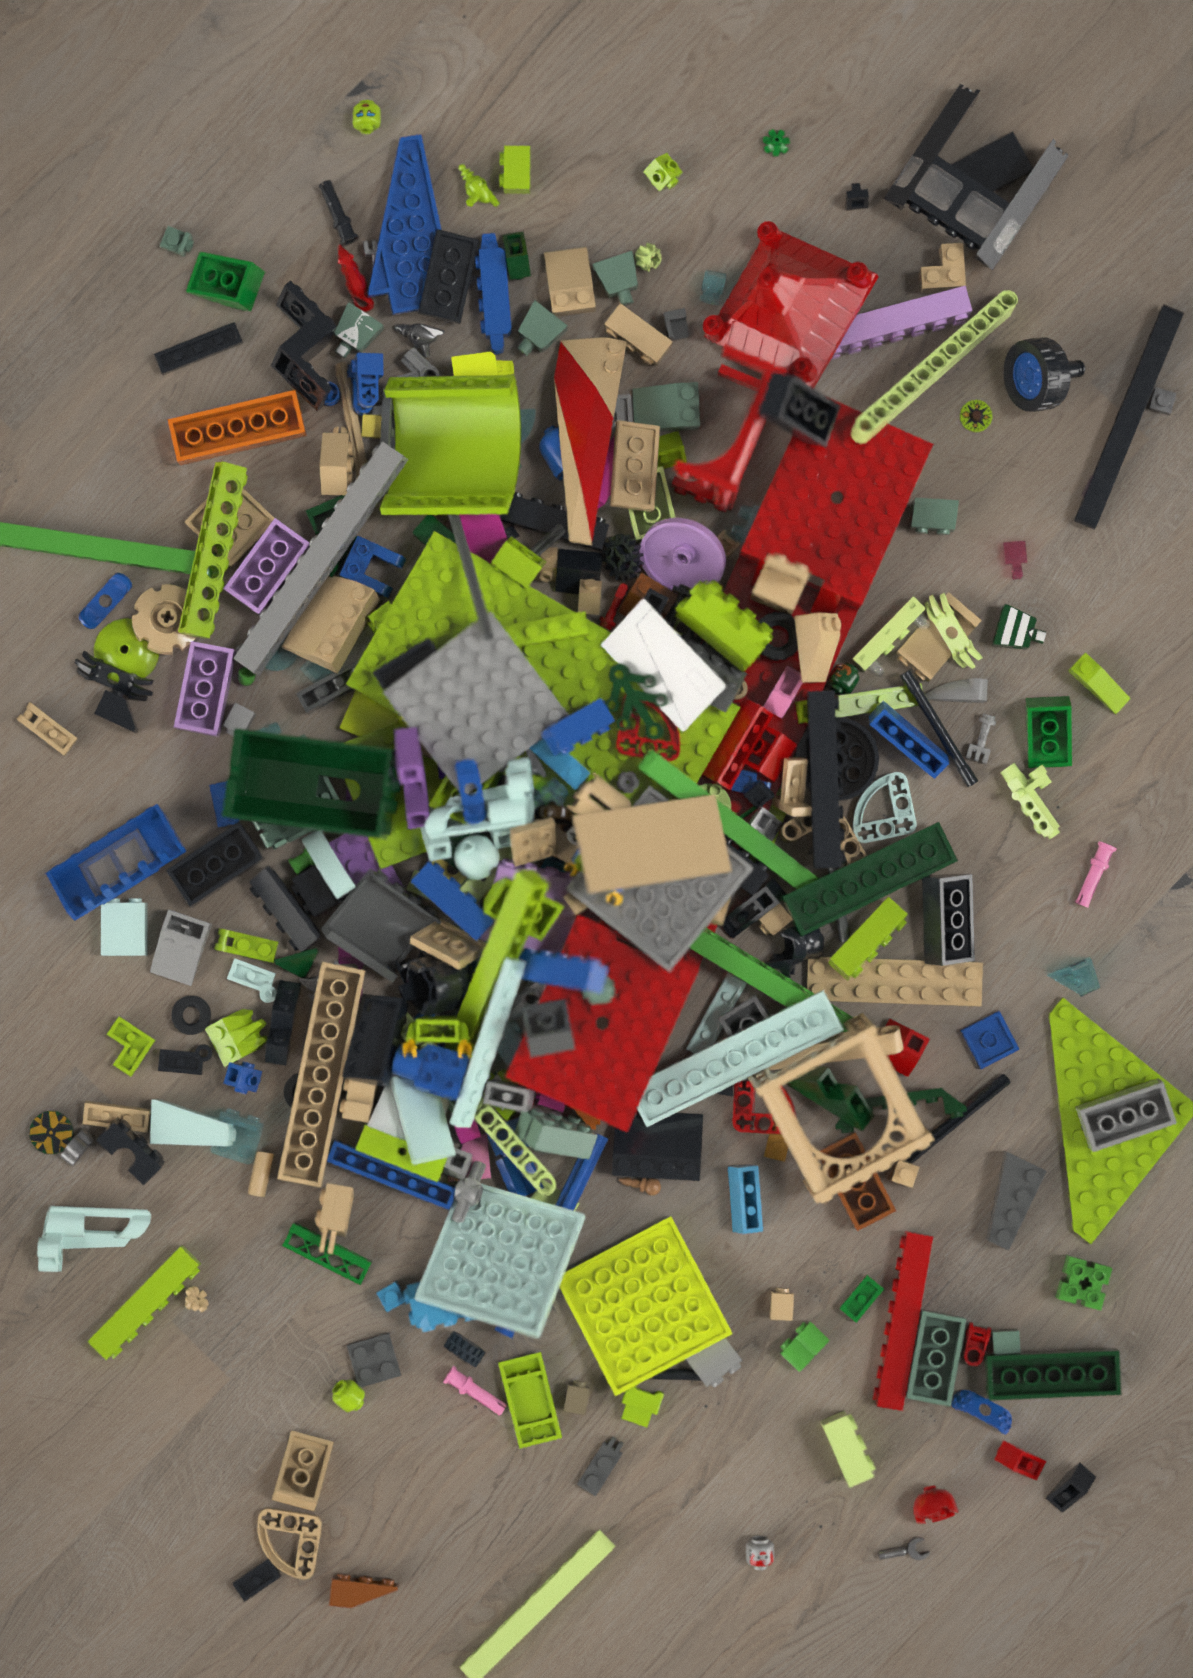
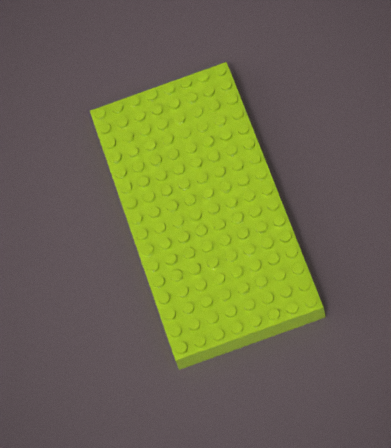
M434 531L346 683L347 686L399 716V712L395 710L383 693L384 690L372 672L427 638L431 639L438 650L454 638L453 634L461 633L478 620L456 543ZM471 553L487 612L491 611L501 626L576 613L530 586L525 588L523 585L520 586L517 583H513L514 579L509 575L498 573L494 569V565ZM588 619L586 621L589 636L518 648L569 716L602 698L604 703L610 699L613 683L609 679V671L613 665L618 664L601 646L611 633ZM621 670L617 671L616 677L618 679L622 678L623 672ZM630 682L634 690L645 692L637 683ZM621 688L618 698L619 709L615 712H610L615 720L608 725L610 730L600 736L596 732L591 735L592 740L582 746L580 743L573 745L575 749L569 754L590 772V775L584 782L588 784L594 777L591 773L595 772L628 798L631 802V807H633L649 786L668 801L679 800L637 768L643 758L626 756L618 752L616 748L618 735L617 721L621 716L622 702L626 695L624 689ZM611 701L609 703V708L614 709L616 707V703L614 701ZM731 703L725 713L709 704L684 732L678 727L681 743L680 754L675 761L669 763L697 783L740 707ZM644 704L653 721L660 723L664 728V735L659 740L671 741L665 721L654 709ZM633 706L632 714L638 715V712L634 711ZM630 717L631 727L628 730L636 726V721L632 717ZM640 718L638 737L648 738L645 733L646 726ZM624 720L623 726L626 728L628 723ZM652 727L650 730L652 735H656L658 732L656 727ZM625 739L624 742H620V746L623 747V751H628V748H635L634 753L639 754L638 746L641 741L635 740V745L630 744L629 739ZM650 742L642 745V752L644 754H647L650 749L655 750L654 745ZM657 743V754L660 755V752L666 753L667 758H671L673 754L676 755L673 746L670 745L668 749H661L662 744ZM524 751L515 759L527 758V752ZM536 755L546 773V777L538 774L532 775L534 788L546 794L547 801L557 797L561 799L566 807L567 805L572 806L575 801L572 796L576 790ZM506 768L504 769V772L501 773L504 776H506ZM623 772H634L639 780V785L632 793H625L624 790H620L617 786L618 777ZM590 795L588 796L591 800H593L595 803H597L600 807H602L604 810L608 811V809H607L605 806H603L601 803H599L596 799H594V798H593L592 796H590Z

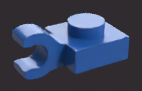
M742 770L731 790L743 793L744 790L757 781L758 773ZM764 782L765 785L770 789L771 783Z

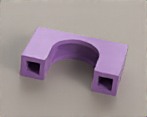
M417 727L396 729L397 763L400 783L404 785L409 829L425 827L430 811Z

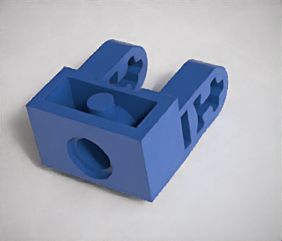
M357 353L347 366V377L351 378L353 409L358 415H367L378 401V382L384 375L383 353Z
M357 536L340 572V577L359 582L374 589L378 595L389 598L393 588L367 576L365 572L371 559L376 557L402 569L407 558Z

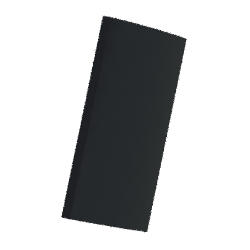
M362 994L342 1075L343 1078L389 1087L393 1063L409 1005L403 998Z

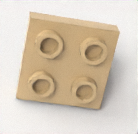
M552 817L540 821L533 818L530 823L514 826L515 828L510 829L512 860L515 866L557 855L555 822Z

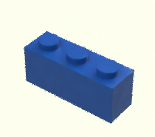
M602 698L550 726L541 734L554 756L561 752L564 756L575 749L573 745L580 743L582 746L591 741V735L596 732L600 736L610 730L608 725L615 720Z

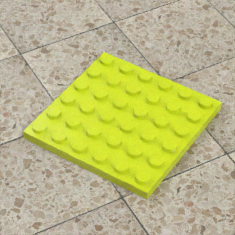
M671 1216L564 1272L559 1285L615 1396L733 1334Z

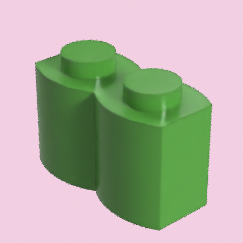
M810 1321L807 1324L803 1322L795 1330L797 1335L792 1340L787 1338L780 1346L782 1349L780 1354L799 1372L830 1341Z

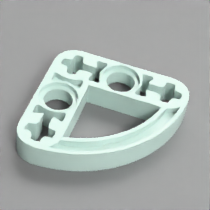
M901 772L887 774L873 782L863 792L857 802L853 815V832L859 843H869L908 835L916 829L917 823L906 776ZM894 776L903 779L900 789L901 791L905 789L906 794L893 795V792H897V786L891 783V781L895 780ZM888 785L894 817L862 824L863 813L868 801L876 791ZM899 797H904L908 801V806L904 810L898 809L896 806V800ZM906 818L908 822H912L909 831H906L904 827L898 828L899 833L895 834L893 820H897L896 825L903 823ZM882 823H888L891 826L889 835H882L879 832V826ZM875 824V832L878 838H873L874 834L867 835L866 840H863L862 836H858L862 827H864L865 831L872 830L871 825Z

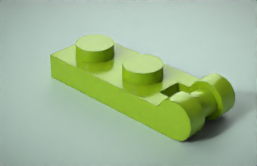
M218 929L219 939L218 943H215V950L274 963L279 942L226 929ZM228 937L234 938L232 947L226 945Z

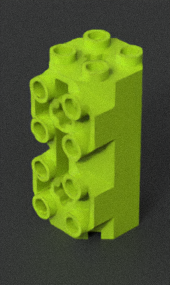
M713 579L710 582L707 580L704 582L699 581L689 592L692 597L690 599L685 597L675 609L678 612L676 616L744 673L772 640L771 632L773 629L765 622L759 623L755 619L756 615L750 609L745 608L744 611L737 606L739 603L738 599L730 593L726 595L721 590L722 586Z

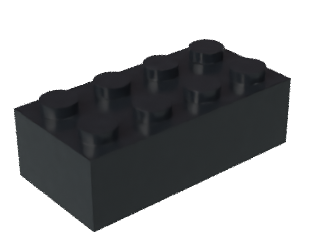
M772 372L758 414L804 443L826 447L841 406L795 376Z
M238 822L167 869L166 872L189 907L193 908L264 861L265 858L242 823Z

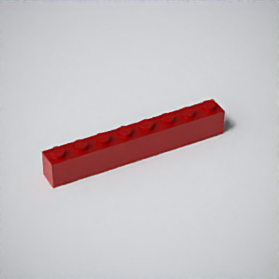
M905 1231V1235L900 1237L899 1248H902L901 1257H897L895 1270H899L897 1279L894 1278L891 1291L895 1292L894 1299L890 1300L888 1305V1313L891 1316L890 1322H886L884 1328V1335H887L886 1344L882 1343L880 1357H883L882 1366L878 1365L876 1373L879 1385L874 1387L872 1400L876 1401L875 1405L877 1407L903 1411L933 1243L932 1235Z

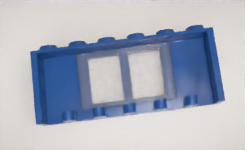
M156 804L147 808L145 812L137 817L129 819L116 830L110 831L100 840L92 842L79 853L73 854L63 863L55 865L50 871L46 872V875L64 909L76 921L101 904L108 903L159 871V868L187 851L167 815Z

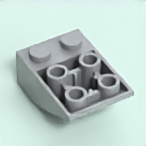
M168 909L150 972L192 986L212 924Z

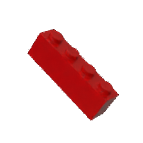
M745 697L739 706L740 709L702 773L709 780L728 790L732 788L774 715L763 706Z

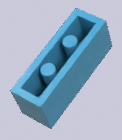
M750 1164L728 1166L733 1232L740 1234L763 1232L758 1166Z

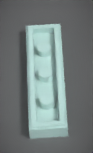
M729 972L726 974L686 1048L687 1050L696 1053L715 1043L723 1028L718 1018L734 1008L747 982Z

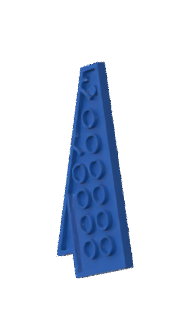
M421 134L400 137L367 294L368 297L388 294L392 315L419 310L435 233L437 229L441 230Z

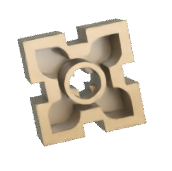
M345 1079L343 1091H347V1097L342 1099L339 1111L343 1113L342 1118L369 1123L373 1114L378 1086Z

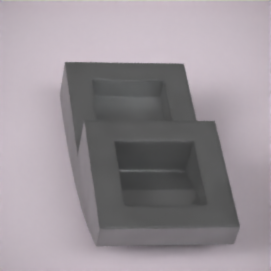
M759 806L748 824L772 842L784 823L764 807Z

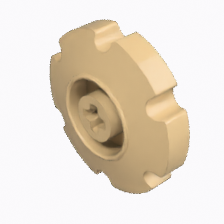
M164 584L161 585L160 591H154L153 588L148 589L136 601L134 609L139 613L132 615V628L138 641H148V650L158 654L171 655L174 648L184 651L190 647L191 641H196L197 637L178 633L186 595L184 588ZM201 609L197 613L200 620H202ZM166 616L170 617L168 623H164Z

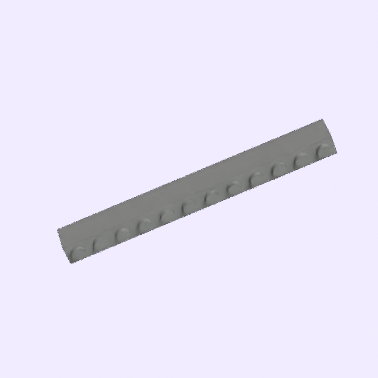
M382 442L381 445H377L371 454L372 458L361 467L360 475L356 481H352L349 484L345 497L336 503L332 516L325 519L322 524L323 529L319 535H315L310 541V548L298 558V565L294 571H290L287 574L283 587L274 593L270 606L263 609L259 622L249 629L247 633L248 638L236 648V655L233 659L253 673L260 676L407 463L408 459L386 443Z

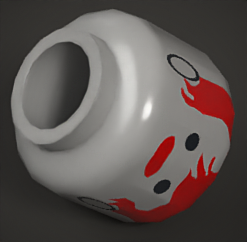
M757 1535L751 1537V1540L746 1543V1562L754 1566L755 1570L767 1569V1566L774 1562V1543L768 1540L767 1536Z

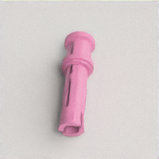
M1100 841L1098 842L1099 847L1094 858L1090 860L1092 866L1075 903L1087 908L1104 870L1109 868L1108 863L1112 853L1117 850L1115 847Z
M455 1366L450 1369L443 1383H449L458 1389L460 1394L466 1393L498 1414V1416L503 1413L507 1406L506 1403L475 1384L472 1377H466L457 1371Z

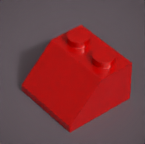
M767 726L745 765L775 782L784 767V758L790 757L797 744L784 734Z

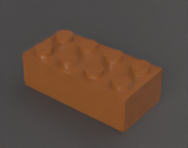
M852 1132L818 1150L825 1155L835 1158H851L866 1152L856 1132ZM820 1159L822 1166L826 1162L824 1159ZM833 1163L829 1166L827 1171L828 1177L834 1178L838 1174L839 1165ZM852 1164L845 1165L844 1172L847 1170V1168L851 1169ZM877 1172L871 1174V1178L864 1182L858 1181L852 1184V1188L848 1191L837 1193L857 1231L896 1212Z

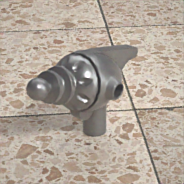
M414 323L411 326L409 324H396L394 326L395 331H399L404 337L408 336L409 341L416 348H421L423 357L431 356L429 344L436 341L437 335L445 333L442 329L422 323Z

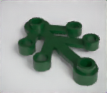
M624 664L613 665L609 671V679L613 686L610 699L606 701L605 705L610 712L617 711L620 706L618 702L621 688L624 689L626 698L621 718L617 721L618 729L626 731L631 727L630 717L634 706L646 726V736L651 740L661 739L664 735V728L660 723L653 721L642 701L655 703L658 707H665L668 704V697L665 694L655 695L634 690L630 683H641L646 688H653L657 684L656 678L653 675L643 676L631 673L628 666ZM619 670L623 672V677L620 679L616 677V672ZM649 677L653 679L651 686L646 684V680ZM660 696L665 698V702L662 705L657 702ZM611 701H614L616 703V707L614 709L609 708V703ZM622 720L627 721L626 728L620 726ZM652 727L657 728L658 732L656 735L650 733Z

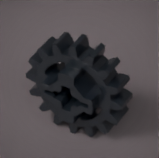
M617 534L609 537V542L604 543L607 549L602 550V553L606 555V558H603L602 561L607 562L605 570L610 569L609 576H615L616 581L622 580L624 582L636 578L637 573H641L639 566L644 565V562L640 560V557L644 556L643 553H639L641 545L636 546V538L630 539V534Z

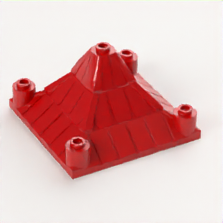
M766 221L758 227L757 236L760 239V243L721 308L719 315H710L704 320L703 330L706 333L704 337L723 348L727 344L788 370L787 375L795 376L807 385L815 388L879 276L870 271L862 262L851 263L780 231L775 223Z

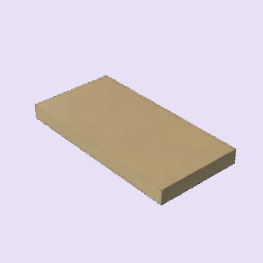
M621 420L616 421L610 506L648 512L654 511L660 426Z

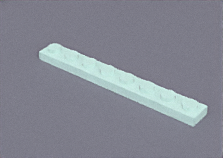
M505 958L450 1124L455 1127H471L477 1106L488 1079V1074L526 962L520 959Z

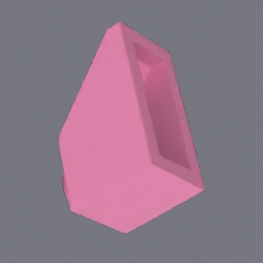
M787 666L763 707L783 718L803 683L801 673Z

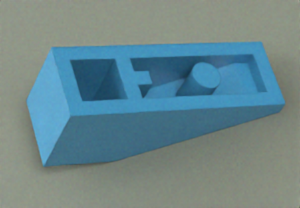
M541 738L529 748L575 790L590 775V772L569 753L563 756L561 752L554 756L544 738Z

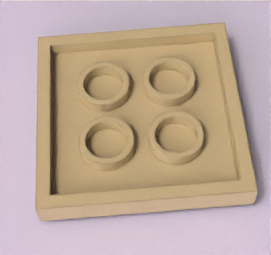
M229 482L226 483V490L228 492L231 491V484ZM242 489L243 501L240 508H238V524L233 530L232 538L234 542L227 558L229 566L232 568L258 542L274 520V517L245 489ZM207 499L184 522L198 536ZM222 503L221 511L225 514L227 507ZM218 524L216 531L220 535L222 527ZM213 546L212 549L217 553L216 546Z

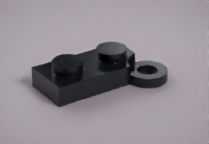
M205 1044L198 1046L195 1052L160 1049L158 1071L202 1075L203 1064L212 1058L213 1051L210 1046ZM202 1049H206L208 1051V1055L206 1057L200 1056V1051Z

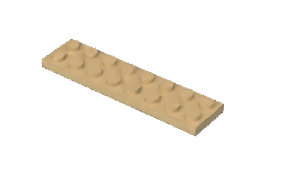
M831 957L807 960V989L815 994L824 990L829 1001L982 1006L983 963L965 962L939 966L925 964V961L874 959L871 963L867 961L862 966L864 970L856 979L851 977L847 981L828 964Z

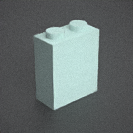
M131 898L129 903H120V899H112L104 905L101 904V956H147L148 903H142V899Z

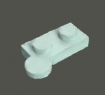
M234 958L227 979L259 990L261 1000L266 1003L275 1000L277 990L272 986L276 973Z

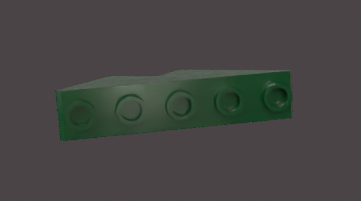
M816 1066L785 1083L860 1131H863L874 1118V1114L858 1086L838 1083L829 1067Z

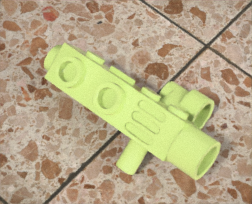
M1015 763L1000 772L1013 792L1012 798L1021 803L1022 812L1026 816H1030L1034 822L1033 826L1036 832L1042 834L1044 838L1048 837L1049 840L1059 834V824L1034 790L1038 786L1040 789H1043L1052 782L1047 776V770L1044 766L1041 765L1029 773L1030 779L1028 780Z

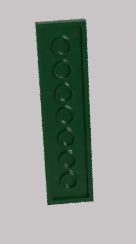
M937 822L783 896L782 899L802 937L957 862L958 859L940 822Z

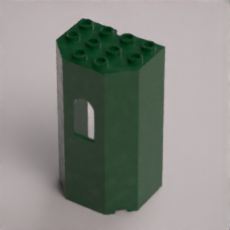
M234 728L229 763L230 772L226 784L222 817L385 840L391 834L393 814H397L398 801H395L396 792H400L401 789L400 779H398L397 751L387 748ZM319 775L356 781L360 786L359 797L354 801L316 797Z

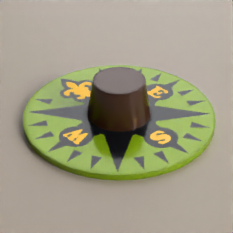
M971 400L961 409V423L971 432L984 431L992 422V410L987 403L981 400Z

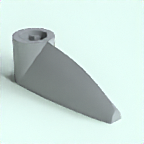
M972 678L949 682L926 693L925 696L931 701L987 702L988 680Z

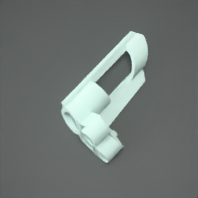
M529 757L508 760V768H506L507 785L483 790L485 807L489 809L490 821L446 827L447 819L452 812L463 811L461 795L451 797L445 807L437 808L429 815L425 823L427 836L433 839L530 823L534 816V786ZM477 792L468 793V795H475Z
M49 1207L42 1238L38 1240V1270L41 1272H61L63 1249L125 1247L130 1239H136L145 1232L150 1224L151 1213L143 1209ZM85 1216L130 1218L127 1227L123 1231L84 1229Z

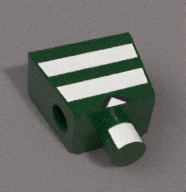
M1004 604L991 646L1027 650L1031 641L1043 644L1046 631L1035 628L1037 618L1008 604Z

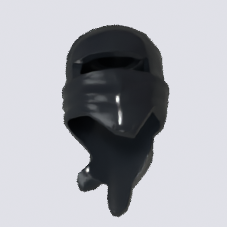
M795 925L784 927L780 931V936L784 937L785 950L782 954L774 953L770 960L765 961V964L772 968H777L783 975L791 979V975H795L796 964L809 959L818 960L822 956L824 936L820 928L801 937Z

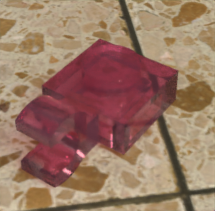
M1004 542L1005 565H1011L1013 580L1022 579L1023 570L1021 564L1027 563L1026 542Z

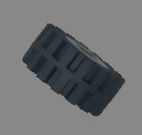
M456 1331L451 1333L444 1344V1347L455 1356L474 1367H477L486 1353L478 1345Z

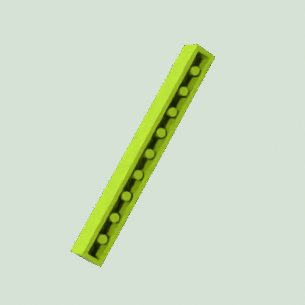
M534 869L518 870L516 872L457 1015L459 1021L465 1022L468 1026L469 1043L472 1045L471 1058L505 958H519L548 889L549 883ZM446 1042L444 1049L458 1052L459 1042Z

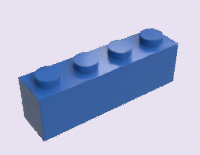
M882 701L868 716L869 725L932 778L935 779L949 765L948 755L885 701Z
M428 862L411 880V883L477 942L495 921L491 916L483 913V908L481 909L475 904L478 900L469 892L464 894L459 889L461 885L453 877L448 879L442 874L445 870L439 864L434 862L432 865Z

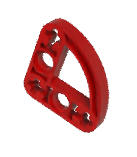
M625 695L624 698H623L622 709H621V715H622V711H623V707H624L626 695ZM642 701L643 704L654 709L665 721L671 741L638 737L641 717L639 714L631 713V717L636 721V726L626 731L618 729L616 742L618 752L626 756L644 758L646 755L642 752V745L644 743H652L656 753L658 751L657 743L662 744L661 749H668L671 745L673 750L676 751V755L673 754L671 758H667V754L660 752V756L668 762L675 761L679 757L681 747L677 725L655 703ZM622 720L621 723H620V726H621L622 728H625V727L623 726V721H624V720ZM629 739L630 744L636 745L635 740H640L641 742L638 746L639 754L634 753L635 748H628V751H623L620 742Z
M744 1081L735 1083L733 1127L737 1131L744 1133L782 1134L778 1126H776V1131H774L775 1120L771 1114L755 1113L756 1090L750 1081L746 1082V1088H751L750 1092L739 1091V1087L744 1088ZM782 1085L779 1086L797 1119L795 1106L789 1093ZM743 1094L748 1095L750 1098V1103L746 1107H742L739 1104V1097ZM744 1116L745 1120L754 1121L755 1130H752L753 1125H744V1129H742V1125L738 1124V1120H742ZM763 1117H767L770 1120V1127L766 1130H762L759 1126V1121Z

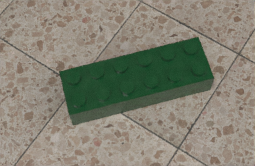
M1116 1348L1035 1351L997 1355L994 1353L984 1354L986 1398L989 1401L1122 1395L1120 1351Z

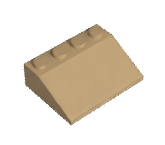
M328 576L291 629L282 648L338 674L369 620L368 616L374 612L380 601L374 589L359 582L333 576V578Z

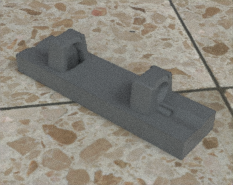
M383 388L382 406H373L372 414L382 416L380 445L384 442L395 450L393 399L386 398L385 388ZM371 449L370 451V458H372L371 454L374 449Z

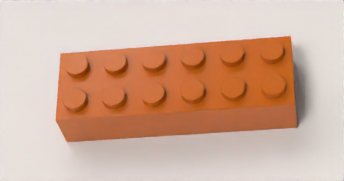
M296 390L167 419L176 459L180 466L307 436Z

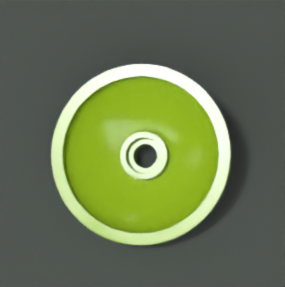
M129 618L118 619L106 625L98 634L94 644L95 658L104 660L103 662L130 674L135 673L141 678H146L152 673L158 663L159 654L147 649L148 641H138L132 628V619ZM128 646V652L123 654L121 648ZM110 672L108 674L109 679L119 682V676L116 673Z

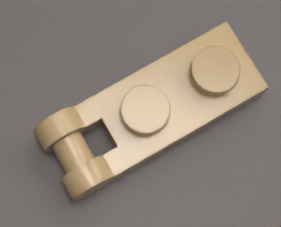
M29 702L26 706L27 710L23 715L20 714L17 720L66 756L78 738ZM35 714L38 718L33 724L30 719Z

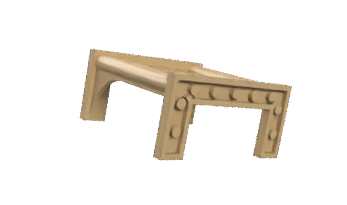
M863 1013L843 1023L849 1033L773 1074L766 1068L748 1077L753 1088L765 1101L805 1177L802 1181L816 1203H825L831 1200L832 1195L848 1191L852 1188V1184L871 1178V1174L876 1171H884L890 1168L891 1163L910 1157V1153L917 1149L923 1150L930 1145V1142L934 1141L931 1133L919 1119L876 1036L878 1032L875 1026ZM858 1044L885 1095L888 1104V1122L881 1139L870 1150L851 1158H835L821 1153L808 1141L779 1086ZM898 1118V1123L902 1122L903 1126L893 1125V1121ZM897 1130L901 1132L904 1139L900 1142H895L890 1139L889 1134ZM885 1143L891 1145V1147H886V1150H882V1146ZM869 1155L870 1158L865 1160V1156ZM824 1159L826 1162L822 1166L818 1163V1160ZM837 1163L839 1165L838 1174L834 1178L828 1177L827 1171L829 1166ZM847 1164H852V1168H847V1170L844 1172V1166Z

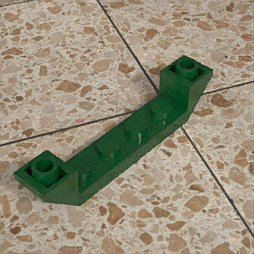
M942 1088L906 1093L913 1106L917 1105L916 1101L925 1100L926 1104L939 1102L938 1098H943L945 1115L950 1114V1118L963 1117V1112H967L964 1104ZM885 1096L865 1099L872 1112L873 1107L882 1106V1110H888ZM841 1118L835 1125L836 1130H841V1134L854 1132L855 1127Z

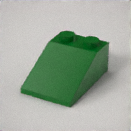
M200 251L186 292L231 308L251 312L265 271L250 261Z
M1070 697L1025 698L1028 768H1038L1041 765L1044 768L1072 766V705Z

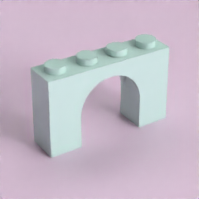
M429 807V811L431 814L435 809ZM486 807V818L482 822L490 821L488 807ZM448 817L446 827H453L457 824H460L454 819ZM514 826L488 830L496 849L511 846L510 829L515 828ZM421 827L429 861L451 858L449 836L430 839L427 836L425 827Z

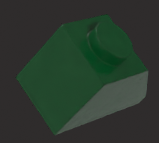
M524 231L502 234L510 280L531 277Z

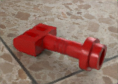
M622 583L619 585L605 618L600 616L599 625L609 630L615 627L616 623L613 622V619L628 591L626 584Z

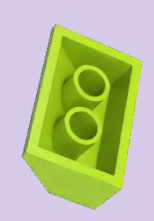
M504 877L493 884L483 900V913L495 919L498 918L513 880ZM544 896L528 935L542 941L564 908V905Z

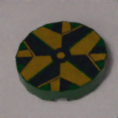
M46 1111L40 1113L33 1120L29 1136L32 1144L38 1151L44 1154H57L63 1152L73 1139L74 1128L70 1119L59 1111Z

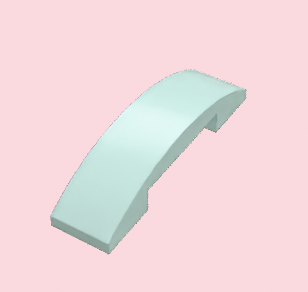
M315 830L301 839L337 899L356 887L322 831Z

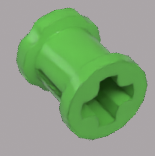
M306 848L303 853L294 859H288L297 875L301 874V871L309 866H315Z

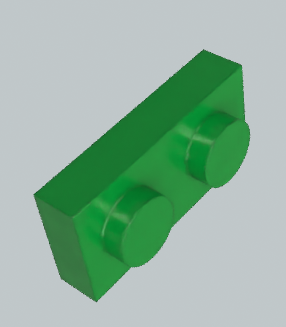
M866 1275L839 1309L857 1323L884 1288Z

